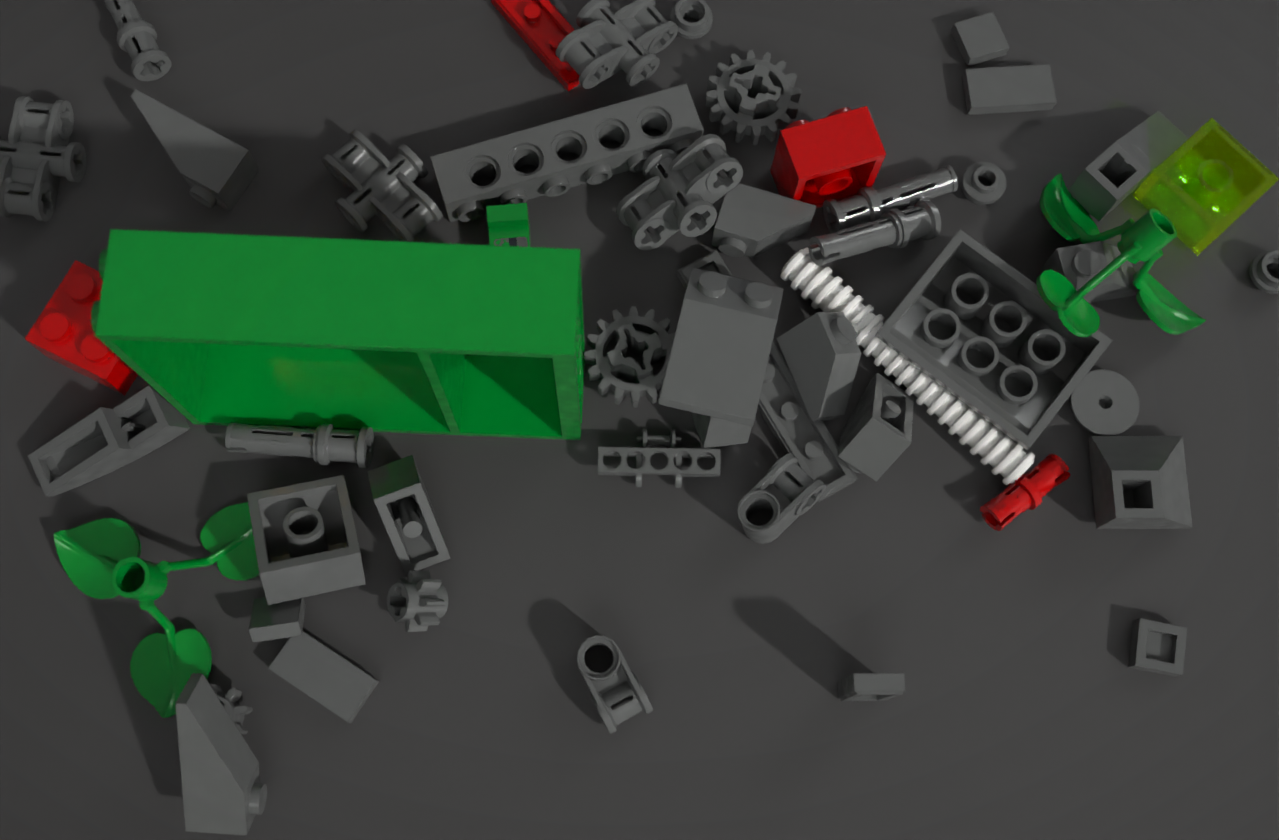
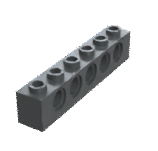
M683 84L430 156L449 221L460 220L462 222H469L482 217L487 212L486 206L526 203L529 199L543 195L556 197L566 193L571 187L584 183L591 185L601 184L609 180L612 175L629 170L634 173L642 172L643 164L651 154L658 150L671 149L679 155L693 144L695 140L703 136L704 129L688 86ZM649 129H657L663 134L652 137L644 132ZM607 141H616L621 146L615 149H608L602 146V144ZM565 153H575L579 156L574 161H564L559 157ZM524 165H533L537 168L534 172L528 174L517 171ZM482 177H490L494 179V181L487 186H478L474 184L478 179Z

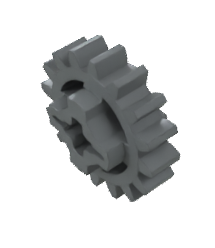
M748 50L745 60H741L736 53H733L730 57L729 66L719 62L716 67V76H709L708 92H706L705 106L711 107L709 120L711 122L721 120L719 132L722 135L730 130L736 132L735 142L737 143L743 139L744 135L750 136L753 145L758 144L760 135H765L770 142L775 141L777 129L780 131L784 130L791 123V119H796L800 106L797 103H799L801 89L794 87L797 75L796 73L784 74L786 66L784 60L776 65L770 63L771 53L769 52L764 54L762 60L755 58L753 50Z
M631 306L628 317H623L615 309L612 311L613 322L611 324L602 319L597 321V330L600 335L588 334L587 345L594 349L584 352L585 363L594 365L588 370V378L590 381L601 379L598 385V393L601 396L610 390L614 391V404L619 405L624 396L631 397L633 408H638L640 397L646 396L651 404L657 402V390L662 389L675 333H667L671 322L668 318L659 323L654 321L655 310L651 308L645 317L638 316L636 306ZM638 331H642V332L648 333V334H650V335H646V334L640 333V332H638ZM615 337L617 340L616 348L607 352V356L603 358L608 343ZM627 345L636 356H642L641 367L638 362H635L633 357H627ZM665 356L663 368L654 377L653 364L661 361V357ZM618 378H624L634 383L623 382Z

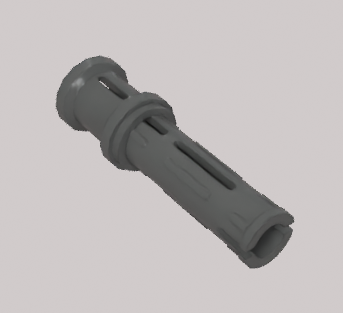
M104 0L105 6L118 28L116 41L121 50L128 53L132 61L131 71L135 78L148 82L157 80L167 74L172 62L167 53L160 50L156 42L157 33L153 25L142 20L133 0Z
M945 165L940 169L908 178L877 190L873 187L865 186L858 189L857 194L838 201L834 198H829L823 202V215L830 233L837 232L838 230L880 219V216L886 210H901L914 206L918 201L930 200L946 193L956 192L958 189L957 176L950 165ZM925 186L923 190L900 197L902 193ZM856 209L855 213L847 215L849 211Z
M929 200L918 201L913 208L903 211L898 209L886 210L880 216V219L838 230L830 234L812 237L809 240L811 244L808 246L809 254L817 266H822L838 259L851 257L880 247L887 246L893 249L904 248L909 241L915 239L931 240L936 238L941 231L940 213L934 203Z
M231 422L226 430L225 446L228 448L227 451L232 453L247 452L279 456H300L314 458V461L318 462L319 465L329 466L332 461L357 463L359 468H369L374 451V433L372 427L366 426L357 431L334 429L333 424L326 423L319 425L316 429H299Z

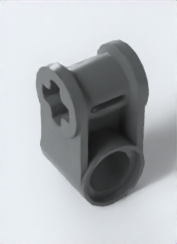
M792 453L786 454L770 468L766 476L744 495L738 504L737 513L742 529L746 536L755 543L765 544L777 539L800 515L813 507L826 490L827 485L824 482L813 480L797 465L798 458ZM758 509H768L773 512L772 519L765 525H753L749 522V518Z
M599 635L585 640L577 652V666L591 693L592 702L609 734L611 735L617 731V725L643 711L646 714L653 712L652 705L634 672H631L617 644L612 639ZM603 646L610 651L613 660L611 667L607 671L595 673L588 669L584 656L591 647ZM628 696L632 697V700L615 710L611 709V706Z

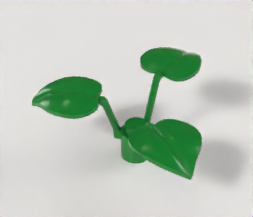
M1062 173L1056 175L1045 185L1040 195L1042 213L1051 226L1068 241L1075 242L1080 240L1082 244L1105 241L1121 235V240L1117 243L1121 254L1078 291L1066 277L1054 270H1045L1037 277L1036 285L1041 298L1052 311L1058 313L1060 321L1071 333L1084 338L1091 336L1098 330L1100 317L1097 311L1083 297L1127 260L1133 264L1139 261L1144 262L1141 268L1133 274L1132 283L1138 289L1136 293L1137 302L1158 327L1169 334L1178 335L1196 328L1206 321V319L1200 317L1179 301L1148 273L1154 262L1164 254L1161 249L1177 237L1174 225L1162 212L1152 208L1136 222L1129 218L1122 225L1100 233L1095 222L1067 189Z
M248 502L225 507L212 515L205 523L200 533V540L203 547L211 555L204 558L173 562L163 560L158 564L139 558L141 542L136 530L127 522L116 518L96 519L75 528L58 531L53 535L60 562L70 580L81 592L96 599H110L120 595L139 600L140 609L147 611L164 628L165 634L153 633L142 639L133 651L130 661V672L135 687L154 706L162 718H170L176 715L175 703L192 673L203 674L206 680L208 679L212 655L209 643L200 631L184 629L176 633L174 624L154 605V600L158 599L166 590L168 583L167 573L170 571L206 567L217 562L220 573L228 579L245 581L260 575Z

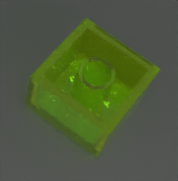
M1211 118L1161 163L1133 193V196L1148 210L1154 208L1162 212L1174 225L1177 237L1198 256L1271 188L1279 178L1217 121Z

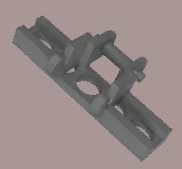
M643 428L642 436H637V443H642V448L598 447V475L636 476L635 487H642V474L675 475V488H681L682 477H720L721 474L720 449L675 448V444H681V437H676L675 429H671L670 435H647V429ZM647 445H670V448H647ZM656 453L664 454L668 458V465L660 470L655 469L650 464L652 455ZM603 457H620L621 464L617 468H607L603 463ZM627 457H636V468L628 466L626 462ZM682 458H691L692 464L688 469H682ZM714 458L715 466L712 469H701L697 464V459Z

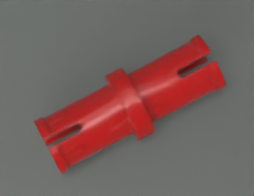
M1049 454L1037 466L1021 475L1013 484L1009 483V486L1003 492L982 505L980 511L983 513L981 514L983 519L992 529L1001 531L1027 509L1034 510L1041 505L1042 498L1048 492L1071 476L1067 472L1069 467L1059 456Z

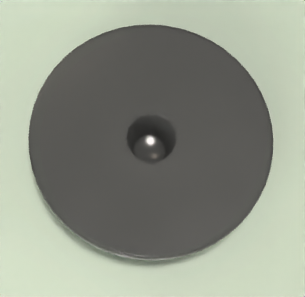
M1106 369L1088 372L1073 391L1070 399L1073 414L1078 422L1090 432L1102 436H1114L1128 430L1136 421L1140 409L1139 397L1132 383L1123 375Z

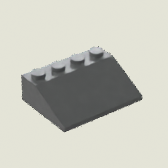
M961 229L875 335L1026 450L1030 449L1113 341L1099 330L1091 336L1084 338L1071 333L1060 321L1058 313L1052 311L1043 301L1034 282Z

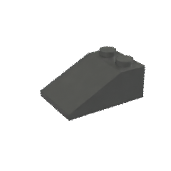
M692 267L658 404L753 427L784 289Z

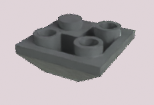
M1090 436L1088 438L1096 529H1189L1193 527L1183 436Z

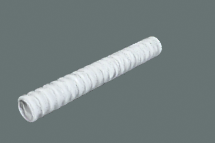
M808 248L796 252L784 265L780 277L784 281L791 280V288L794 290L800 289L803 299L807 300L810 298L812 300L811 306L814 309L820 307L823 310L822 312H843L856 331L855 340L858 346L861 345L865 349L863 354L866 357L872 355L875 358L873 363L879 367L882 364L886 368L884 373L887 376L893 374L896 377L895 383L898 386L903 384L907 387L905 391L907 395L914 394L918 397L916 400L918 405L924 403L928 407L926 412L929 415L935 413L939 417L937 422L940 425L946 423L950 427L948 432L951 435L957 433L961 437L959 442L962 445L965 443L969 444L972 447L969 452L973 455L978 453L983 458L980 462L983 465L989 463L993 467L991 472L994 475L1000 473L1004 477L1002 482L1005 485L1013 484L1034 463L1035 455L1032 452L1026 454L1020 444H1015L1011 440L1012 438L877 338L875 335L883 326L885 318L881 314L875 316L872 313L874 308L870 304L864 306L862 304L864 298L860 295L856 297L852 295L853 288L849 285L846 287L841 285L843 279L839 276L834 278L831 275L833 270L830 267L823 268L822 266H817L812 261Z

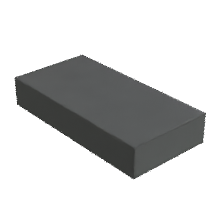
M1050 64L965 69L962 75L968 115L1052 110L1057 103Z
M302 631V635L288 639L268 668L348 723H352L379 683L372 676L304 631Z
M853 673L837 682L838 699H841V701H885L902 695L906 691L905 673Z

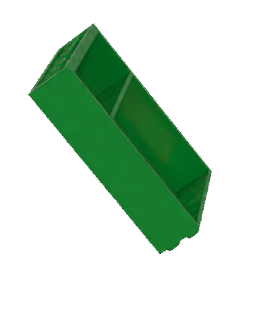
M110 229L108 249H103L99 257V273L103 283L100 301L94 302L91 311L92 329L97 338L192 424L228 426L229 423L233 422L258 426L316 429L319 425L326 423L333 424L334 429L357 431L366 426L372 427L373 432L581 440L585 337L580 249Z

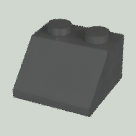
M344 475L247 494L258 569L268 605L366 584Z

